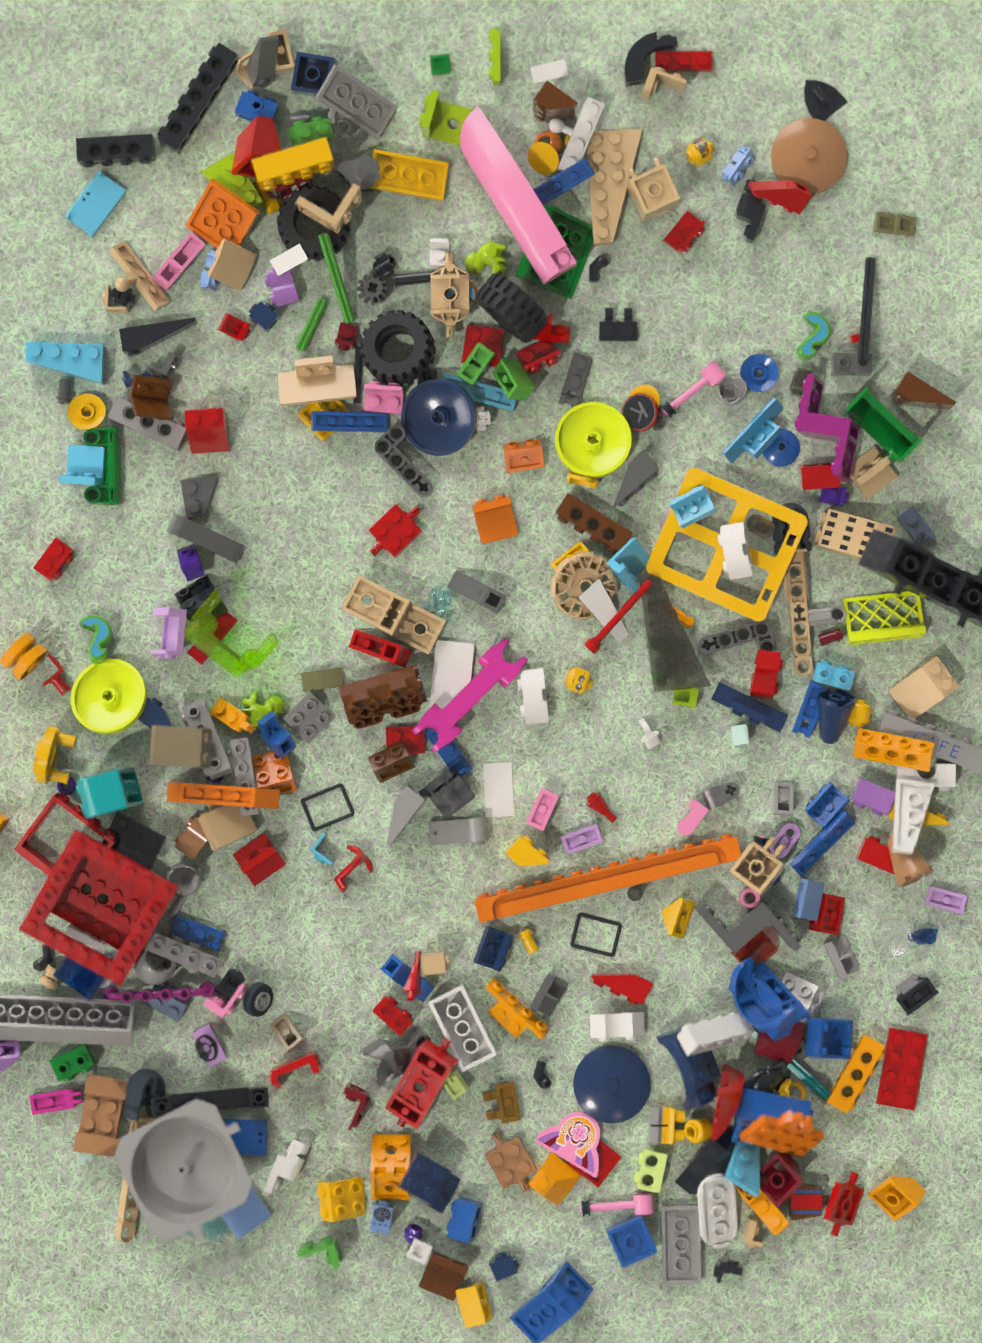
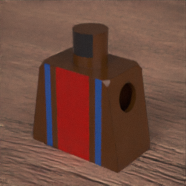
M803 1183L789 1196L790 1220L822 1216V1207H827L831 1195H822L821 1186Z

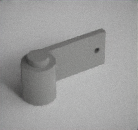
M487 817L428 822L430 845L473 842L474 845H484L485 841L488 840Z

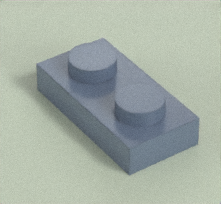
M914 506L897 517L914 541H916L919 532L927 535L923 545L936 537Z

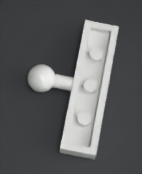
M587 96L574 128L564 125L560 118H553L550 121L549 129L553 133L563 132L570 135L558 164V169L565 170L583 158L605 106L604 103Z

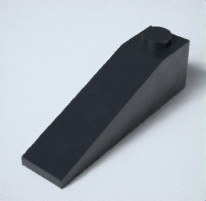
M193 317L119 329L122 351L124 354H128L129 357L138 356L139 352H143L196 325L197 320Z

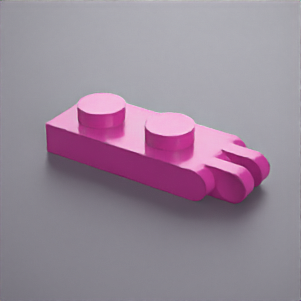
M74 1088L30 1095L32 1115L76 1108V1104L84 1102L83 1098L75 1099V1096L83 1095L82 1091L74 1092Z

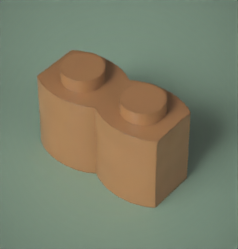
M199 815L195 818L192 816L185 825L188 827L185 833L180 832L174 840L177 843L175 848L192 860L197 857L208 842L198 821Z

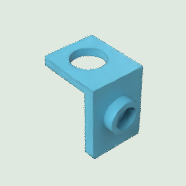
M323 832L310 851L315 854L314 859L321 864L326 862L332 866L334 862L316 850L327 834Z

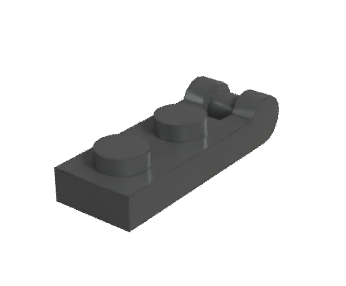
M573 353L559 404L564 405L566 403L571 405L572 408L578 405L592 357ZM568 391L575 393L574 398L567 396Z

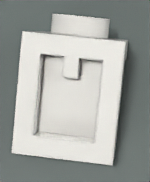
M430 239V269H440L445 266V253H449L448 239Z

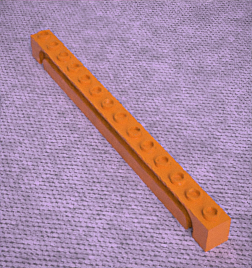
M730 833L720 836L721 840L717 841L709 838L702 840L700 845L695 846L694 843L685 844L683 849L676 850L675 847L664 850V854L657 855V852L645 854L646 858L638 859V856L628 858L627 863L623 864L615 861L608 863L609 867L601 869V865L589 868L590 872L586 873L578 870L571 872L570 877L564 878L563 874L552 877L553 881L545 882V879L533 882V886L526 887V884L515 886V890L508 891L507 888L497 890L496 895L489 896V893L477 895L478 899L474 900L479 922L482 923L736 861L741 856L737 836L732 837Z

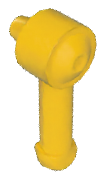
M256 178L253 181V185L264 200L265 211L269 215L278 212L280 205H283L282 200L271 198L265 189L261 190Z

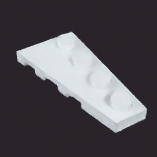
M904 779L896 780L892 852L913 853L935 783Z

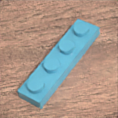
M444 373L443 379L453 381L463 387L473 402L511 412L514 411L516 400L508 399L502 388L479 382L476 385H471L463 378Z

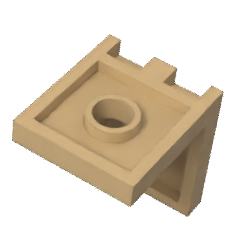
M353 183L334 216L301 196L298 198L296 205L298 211L338 234L344 223L346 225L349 223L353 216L351 214L354 207H359L363 198H361L360 187Z

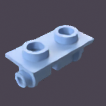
M744 146L739 148L731 159L736 164L728 163L722 172L721 178L726 182L729 180L733 187L742 180L743 173L754 162L755 155L751 148L747 149Z
M210 250V253H207L204 267L211 268L216 259L214 255L216 251ZM203 270L199 281L201 283L200 287L204 289L209 288L216 292L220 281L209 277L208 271Z

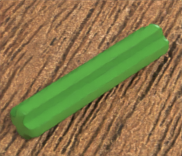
M318 298L296 344V349L299 351H306L328 304L322 298Z

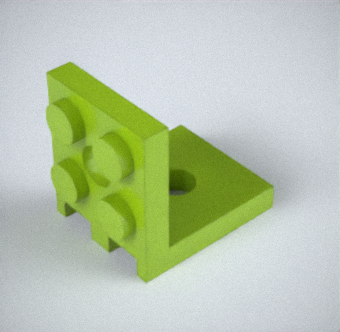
M431 90V94H427L424 106L426 112L421 113L419 120L422 136L461 147V129L466 118L473 110L440 101L439 91ZM450 120H456L459 123L456 129L448 127Z

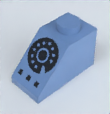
M379 1200V1203L375 1202L369 1231L389 1234L394 1205H390V1201Z

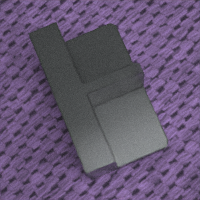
M548 972L530 1008L550 1017L558 1002H560V998L568 983Z

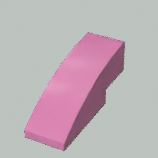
M190 232L151 279L167 291L205 246V243L194 233Z

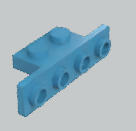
M773 398L723 451L724 456L730 463H734L744 451H747L757 459L783 432L778 425L772 422L783 410L782 405L776 398Z

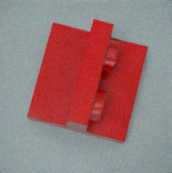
M265 833L233 854L241 866V871L248 876L254 886L286 865Z

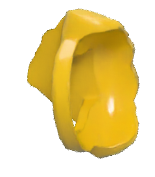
M572 471L567 474L568 484H581L594 489L599 482L598 478L583 477Z
M786 1079L782 1082L778 1095L790 1097L789 1088L795 1086L800 1091L799 1099L805 1100L806 1092L802 1084L796 1081L792 1082L791 1079Z

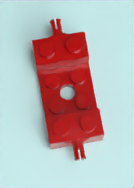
M444 1038L441 1046H436L429 1040H426L419 1046L384 1108L400 1118L397 1122V1125H400V1127H404L407 1123L417 1130L424 1124L433 1108L432 1104L439 1091L457 1066L459 1060L447 1051L452 1043L451 1040L448 1041V1038ZM416 1082H420L423 1085V1091L416 1089Z

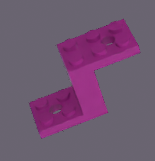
M807 374V378L804 379L802 385L804 390L803 397L800 398L798 405L800 409L799 416L795 419L796 430L808 438L836 442V458L832 461L831 472L839 480L849 482L861 426L849 418L818 414L825 382L814 374Z

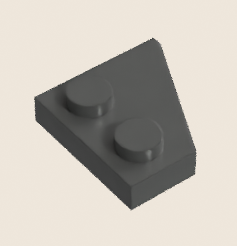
M217 474L180 481L187 519L206 516L218 478Z

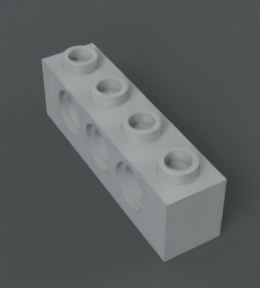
M126 396L116 398L108 415L110 420L177 451L180 450L187 435L184 423L178 420L172 422L153 418V425L146 427L144 421L149 417L141 418L135 416L133 419L127 418L128 411L133 410L130 398ZM164 426L171 427V432L168 435H163L161 432Z

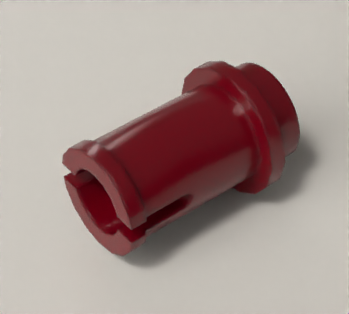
M835 627L832 631L819 634L818 638L821 646L835 641L840 642L843 639L841 629H836Z

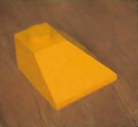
M551 1152L528 1181V1185L543 1197L559 1206L582 1175L555 1153Z
M891 1176L867 1195L894 1221H897L917 1207L927 1191L913 1178Z

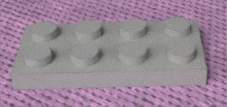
M661 1205L662 1284H701V1236L698 1205Z

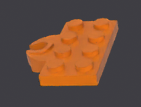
M791 1110L784 1113L779 1119L762 1115L739 1134L741 1141L796 1157L804 1156L809 1150L825 1139L823 1131L814 1129L812 1116L807 1115L804 1119L803 1113H791Z

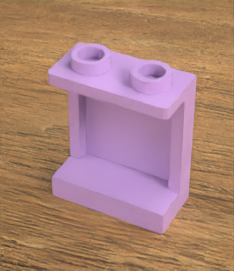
M154 608L153 616L164 618L161 650H150V654H156V658L176 659V656H183L186 609Z

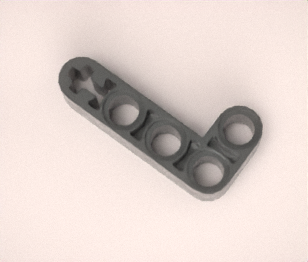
M397 424L391 426L376 441L374 446L376 453L418 496L423 498L430 496L432 493L431 482L397 449L405 440V429ZM394 430L402 431L401 438L395 439L392 437ZM381 443L388 444L389 449L386 452L378 450V446ZM396 456L402 458V463L399 466H394L391 463L392 459ZM408 470H413L416 473V476L411 480L405 477V473ZM419 477H421L422 479H420L419 482L422 485L427 484L428 491L420 492V486L417 483L415 484V486H413L412 484L417 482Z
M178 514L173 515L166 530L179 538L185 539L234 563H237L244 548V545Z
M762 620L704 637L698 642L697 649L701 654L708 655L755 641L757 649L762 650L763 643L767 642L772 646L771 651L775 652L776 643L770 624ZM759 624H763L766 627V633L763 635L759 634L756 630ZM740 630L747 631L748 638L746 640H741L738 637ZM722 635H726L730 639L727 646L720 643ZM713 638H716V645L709 647V651L705 648L702 649L701 646L704 644V641L712 643L714 642Z

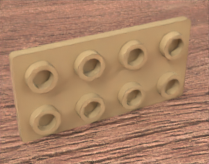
M333 355L294 360L296 371L278 373L281 406L357 397L354 366H334Z

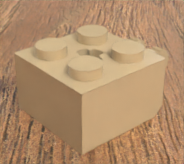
M771 837L763 848L754 841L750 843L730 870L732 875L761 897L765 895L786 867L778 860L786 846L783 844L778 846L773 855L768 852L775 843L776 839L774 837ZM762 865L761 872L754 873V867Z

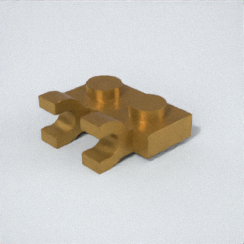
M514 1081L495 1085V1091L482 1093L484 1102L495 1099L498 1101L499 1110L486 1112L488 1121L501 1118V1123L504 1124L521 1120Z

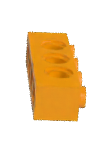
M858 728L854 742L853 757L929 772L935 743Z
M862 1033L851 1053V1058L845 1063L830 1090V1096L825 1101L846 1114L849 1110L852 1111L857 1104L856 1097L858 1094H862L866 1088L865 1081L868 1077L871 1078L876 1070V1067H874L875 1063L883 1058L885 1046ZM866 1052L870 1053V1060L868 1062H862V1054ZM856 1069L861 1071L859 1079L852 1078V1072ZM846 1086L852 1088L849 1096H843L842 1090Z

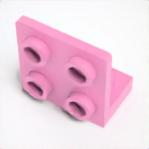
M374 381L364 384V412L401 415L404 397L403 387H399L398 383H388V386L380 385V382Z
M243 982L226 1006L223 1005L225 1001L218 996H210L203 1005L221 1018L225 1015L229 1016L237 1006L234 1004L235 1001L242 999L245 995L247 983Z

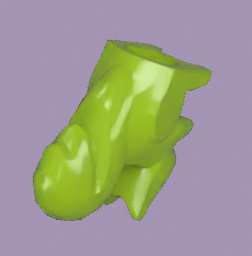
M488 241L479 248L477 253L472 252L470 255H467L464 261L466 270L472 274H479L483 271L485 265L492 267L491 275L494 273L504 274L507 268L501 262H507V259L501 257L502 251L507 249V246Z
M254 691L252 695L243 699L242 704L247 709H242V711L249 715L247 722L256 727L255 729L260 730L257 722L271 711L279 717L285 710V703L278 696H270L266 699L264 705L257 704L258 694L257 691Z

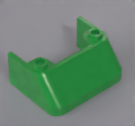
M866 387L844 410L846 412L844 417L852 419L860 425L864 431L888 452L886 456L893 463L896 461L902 463L923 439L921 437L917 438L868 392L869 388Z

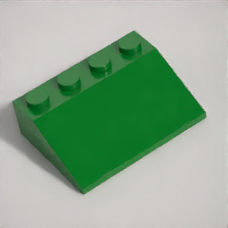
M543 205L577 262V266L543 285L525 253H523L515 277L534 286L572 299L593 244L592 225L552 205Z

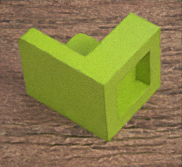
M675 686L672 705L696 708L699 689Z

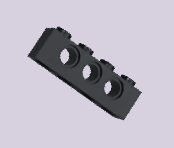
M153 134L76 138L77 162L82 167H94V164L112 166L113 163L131 165L132 162L137 161L140 164H150L151 161L156 160ZM118 147L121 149L118 155L111 154L114 148ZM132 147H140L139 152L131 154L130 150ZM95 149L102 150L99 156L92 155Z

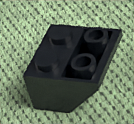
M208 575L199 578L194 583L174 594L181 609L187 610L186 618L194 630L228 611Z

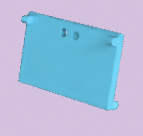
M98 171L65 217L88 233L90 237H93L127 191L105 176L101 171Z

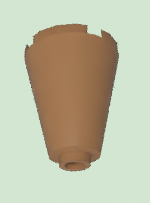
M893 834L889 835L890 839L887 840L898 887L915 883L921 880L920 878L923 874L928 876L934 871L916 847H914L912 854L892 852Z

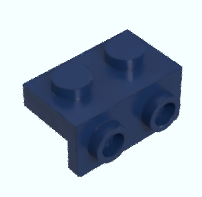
M486 926L473 962L501 972L506 963L508 950L513 943V935Z

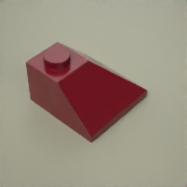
M794 1023L790 1035L776 1041L767 1032L760 1033L758 1031L754 1054L774 1060L783 1059L788 1064H791L801 1043L805 1023Z
M776 1153L760 1169V1189L776 1208L804 1183L799 1165L787 1153Z

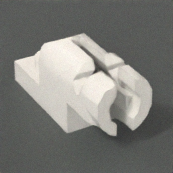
M293 1138L290 1146L285 1151L287 1154L278 1153L265 1186V1192L271 1194L273 1189L277 1190L281 1180L278 1176L291 1181L299 1176L305 1161L304 1157H301L299 1154H307L310 1147L309 1143Z

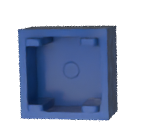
M808 1017L805 1056L825 1059H850L853 1020Z
M635 1215L606 1228V1233L622 1268L658 1252L642 1215Z

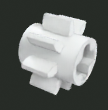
M484 407L475 408L477 416L476 429L477 431L486 430V425H491L489 411H484Z

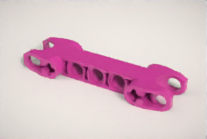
M507 638L491 647L477 661L483 669L443 709L435 703L422 716L418 725L413 729L412 732L415 735L425 728H432L437 732L438 741L431 749L434 754L450 744L463 731L457 722L497 682L506 688L528 661L525 656L516 663H508L503 659L502 651L510 642Z

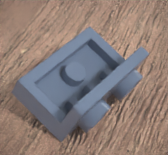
M166 981L164 983L154 985L152 991L162 990L166 987L170 988L171 990L180 988ZM192 996L187 1000H182L180 997H171L167 1001H163L161 998H152L150 1001L145 1002V1005L179 1022Z

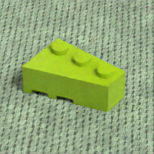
M234 152L201 171L202 176L210 182L214 178L258 210L264 206L248 176L232 175Z

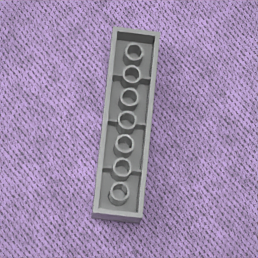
M0 994V1040L132 1046L137 1017L136 1001L125 1003L122 1000Z

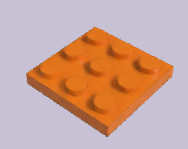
M213 178L207 185L185 226L217 249L223 238L241 246L260 211Z

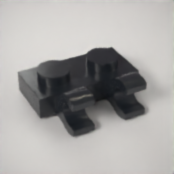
M605 308V322H599V341L637 342L638 322H632V308H624V322H613V308Z

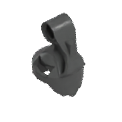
M331 151L335 168H332V171L329 173L339 174L349 184L350 188L353 183L358 185L362 195L372 193L374 189H370V187L374 185V182L380 180L381 177L378 162L368 154H363L353 160L341 161L337 157V153Z
M413 1028L409 1032L405 1044L379 1038L363 1048L362 1054L364 1056L381 1060L376 1074L378 1086L385 1085L398 1076L404 1075L419 1046L426 1040L431 1042V1038L421 1028Z

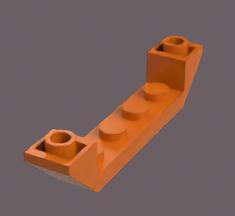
M168 782L167 802L279 809L280 790Z

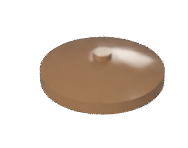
M815 118L799 119L785 126L777 135L771 150V165L779 181L793 180L809 189L811 195L822 193L833 187L841 178L847 164V148L841 134L829 123Z

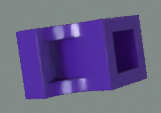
M195 544L177 550L180 567L187 582L205 576L204 567Z

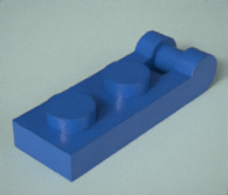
M810 681L792 732L802 733L807 738L811 737L819 716L818 692L828 689V687ZM802 720L809 722L808 727L801 725Z
M178 915L175 916L170 930V934L218 951L221 950L222 939L226 936L224 931ZM210 934L216 935L213 942L208 940Z

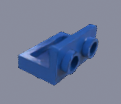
M829 782L821 787L815 799H811L807 803L805 812L825 829L851 800Z

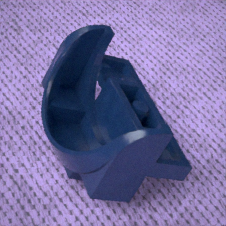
M679 1027L673 1031L662 1033L656 1038L658 1043L669 1051L680 1071L685 1089V1100L682 1103L683 1110L702 1107L714 1101V1098L717 1097V1092L713 1079L721 1076L712 1050L687 1056L677 1037L682 1031V1027Z

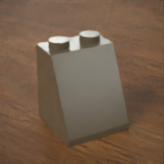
M152 725L149 764L210 768L212 760L211 743L213 741L212 729Z

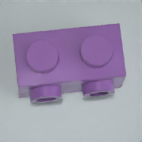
M859 778L850 800L854 801V806L862 809L865 806L872 809V813L882 816L883 814H889L895 799V792Z

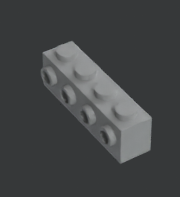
M201 699L182 707L183 714H181L185 725L188 724L190 728L212 729V760L210 768H202L205 776H210L213 781L234 772L205 701Z

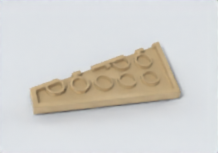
M642 129L593 132L586 148L587 161L595 175L589 178L594 245L613 244L630 179L628 170L633 168Z

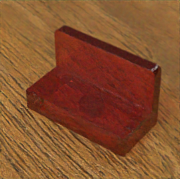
M761 930L736 953L732 951L731 954L739 963L748 957L754 960V964L761 961L765 963L778 951V948Z

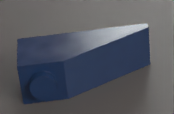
M155 697L152 700L147 698L145 708L138 720L150 729H152V725L174 727L166 710L161 707L163 703Z

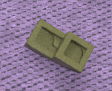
M876 212L873 232L914 236L916 217Z
M341 667L301 673L303 692L337 688L344 685Z

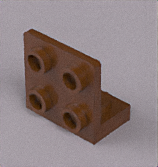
M134 375L129 391L134 414L141 418L149 417L158 420H172L173 416L168 403V397L173 385L172 380Z
M433 1250L419 1287L454 1301L456 1298L455 1291L460 1288L469 1265Z

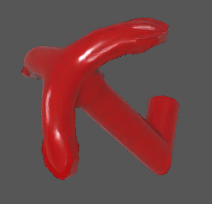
M347 845V849L356 853V856L333 879L341 892H345L348 889L343 880L358 865L364 862L369 873L373 872L371 860L357 846Z

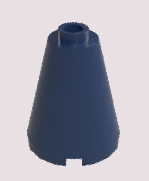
M830 688L818 692L819 733L824 743L834 744V742L839 740L856 705L853 694L840 689H836V692H830Z

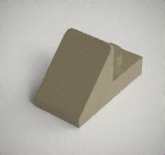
M285 1013L270 1024L288 1053L304 1041V1036L296 1029Z

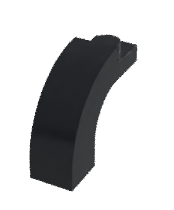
M653 32L640 38L631 47L625 60V87L644 84V60L655 51L677 48V36L664 35L658 39L657 32Z

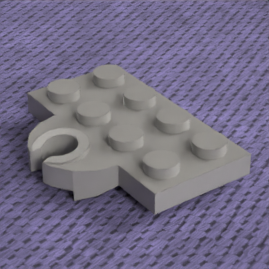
M337 65L332 67L315 97L330 108L328 118L330 119L333 133L338 131L340 122L343 121L346 128L339 135L342 138H354L363 130L375 139H379L397 108L395 104Z

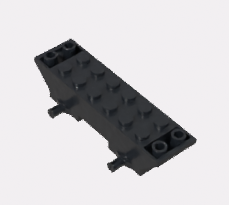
M873 529L858 565L897 584L893 592L894 594L901 596L904 588L959 616L957 626L964 628L966 621H969L982 628V567L978 575H973L935 557V554L927 551L922 546L927 536L924 533L919 532L916 541L910 542L904 538H898Z

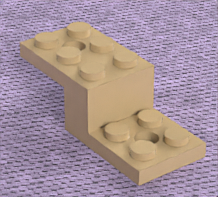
M358 575L341 608L343 611L375 626L377 629L427 655H430L447 622ZM371 596L372 604L364 606L362 604L363 597ZM419 624H423L426 627V631L422 635L417 634L415 631L416 626Z

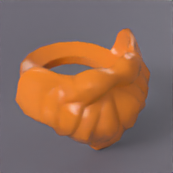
M548 129L547 132L537 136L535 143L539 142L542 137L547 136L550 137V145L556 150L557 154L562 151L563 140L560 137V133H553Z

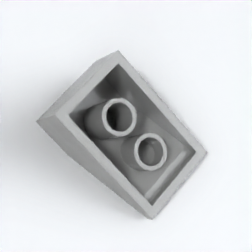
M409 786L405 788L400 787L394 795L397 799L394 802L387 845L389 846L392 845L426 800Z

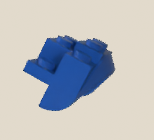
M748 957L734 969L728 990L734 995L736 1006L742 1017L757 1028L760 1033L767 1032L776 1041L790 1035L794 1023L808 1018L809 1011L763 961L754 964V960Z

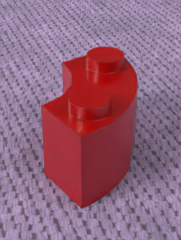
M757 650L754 662L756 665L754 673H752L749 697L772 700L774 694L778 693L779 683H776L779 670L782 671L783 659H780V652Z

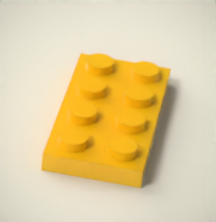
M377 149L373 150L372 158L379 164L381 177L380 180L374 182L370 189L443 201L448 162Z

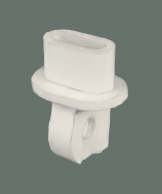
M644 718L638 720L645 733L641 738V742L645 743L647 749L661 743L658 737L660 735L659 731L651 732Z

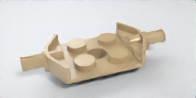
M445 253V266L431 273V317L445 324L446 338L450 337V330L451 338H454L455 324L469 317V273L454 266V253H450V260L449 253ZM448 289L454 290L456 294L451 300L447 299L444 295Z

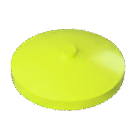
M600 402L582 403L571 408L560 419L555 432V448L561 462L573 473L587 478L604 477L618 470L626 461L631 448V430L626 419L615 408Z
M106 659L102 664L93 663L85 668L77 677L71 691V707L75 717L88 730L99 734H115L129 728L142 714L147 700V688L141 674L131 664L118 659Z

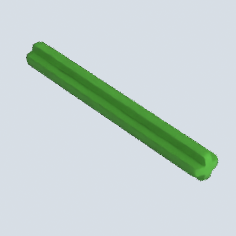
M322 233L318 238L345 323H352L355 321L331 240L328 233Z

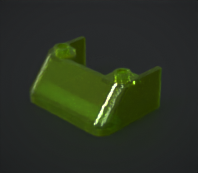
M215 589L186 623L184 629L185 638L230 674L242 676L258 667L276 647L278 640L275 634L271 633L257 650L249 649L240 656L214 636L213 633L217 629L218 622L215 616L211 614V611L222 600L219 590Z

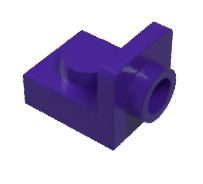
M847 487L821 489L819 502L842 507L843 503L847 504L849 493L846 492Z

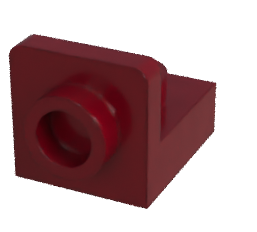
M340 322L337 338L335 339V345L338 346V349L344 351L354 349L359 326Z

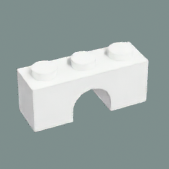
M934 764L933 774L927 779L922 778L916 769L895 765V786L897 779L935 783L934 787H939V791H950V787H956V764Z

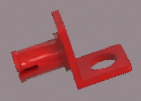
M49 652L47 656L59 670L45 680L42 686L44 687L48 683H52L61 696H63L71 687L60 676L64 668Z

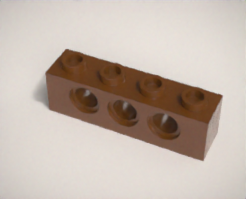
M567 493L555 513L558 515L557 519L564 524L571 523L574 525L573 529L580 534L584 532L591 536L590 540L597 544L602 542L607 545L606 549L613 554H616L633 534V532ZM574 510H579L582 513V518L574 520L571 513ZM589 521H597L598 528L596 530L589 529ZM607 530L613 531L615 534L614 539L607 540L604 537V532Z

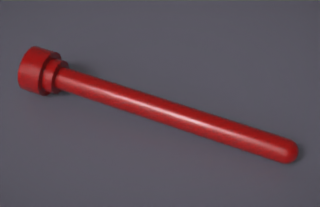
M646 580L598 635L591 639L589 638L584 643L591 652L596 654L600 650L602 640L651 587L652 581Z

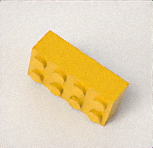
M326 137L252 159L261 190L265 189V191L275 189L276 185L293 184L299 178H302V180L312 178L313 174L319 172L326 174L331 172L332 168H335Z

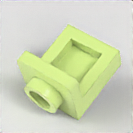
M457 1070L443 1084L453 1101L470 1089Z

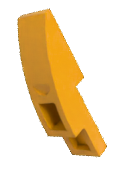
M735 1185L737 1192L753 1208L775 1236H778L791 1224L780 1211L781 1209L779 1207L776 1208L761 1189L760 1195L755 1197Z

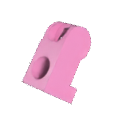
M693 798L688 804L692 807L691 810L677 824L678 831L683 835L691 834L708 812L706 807Z

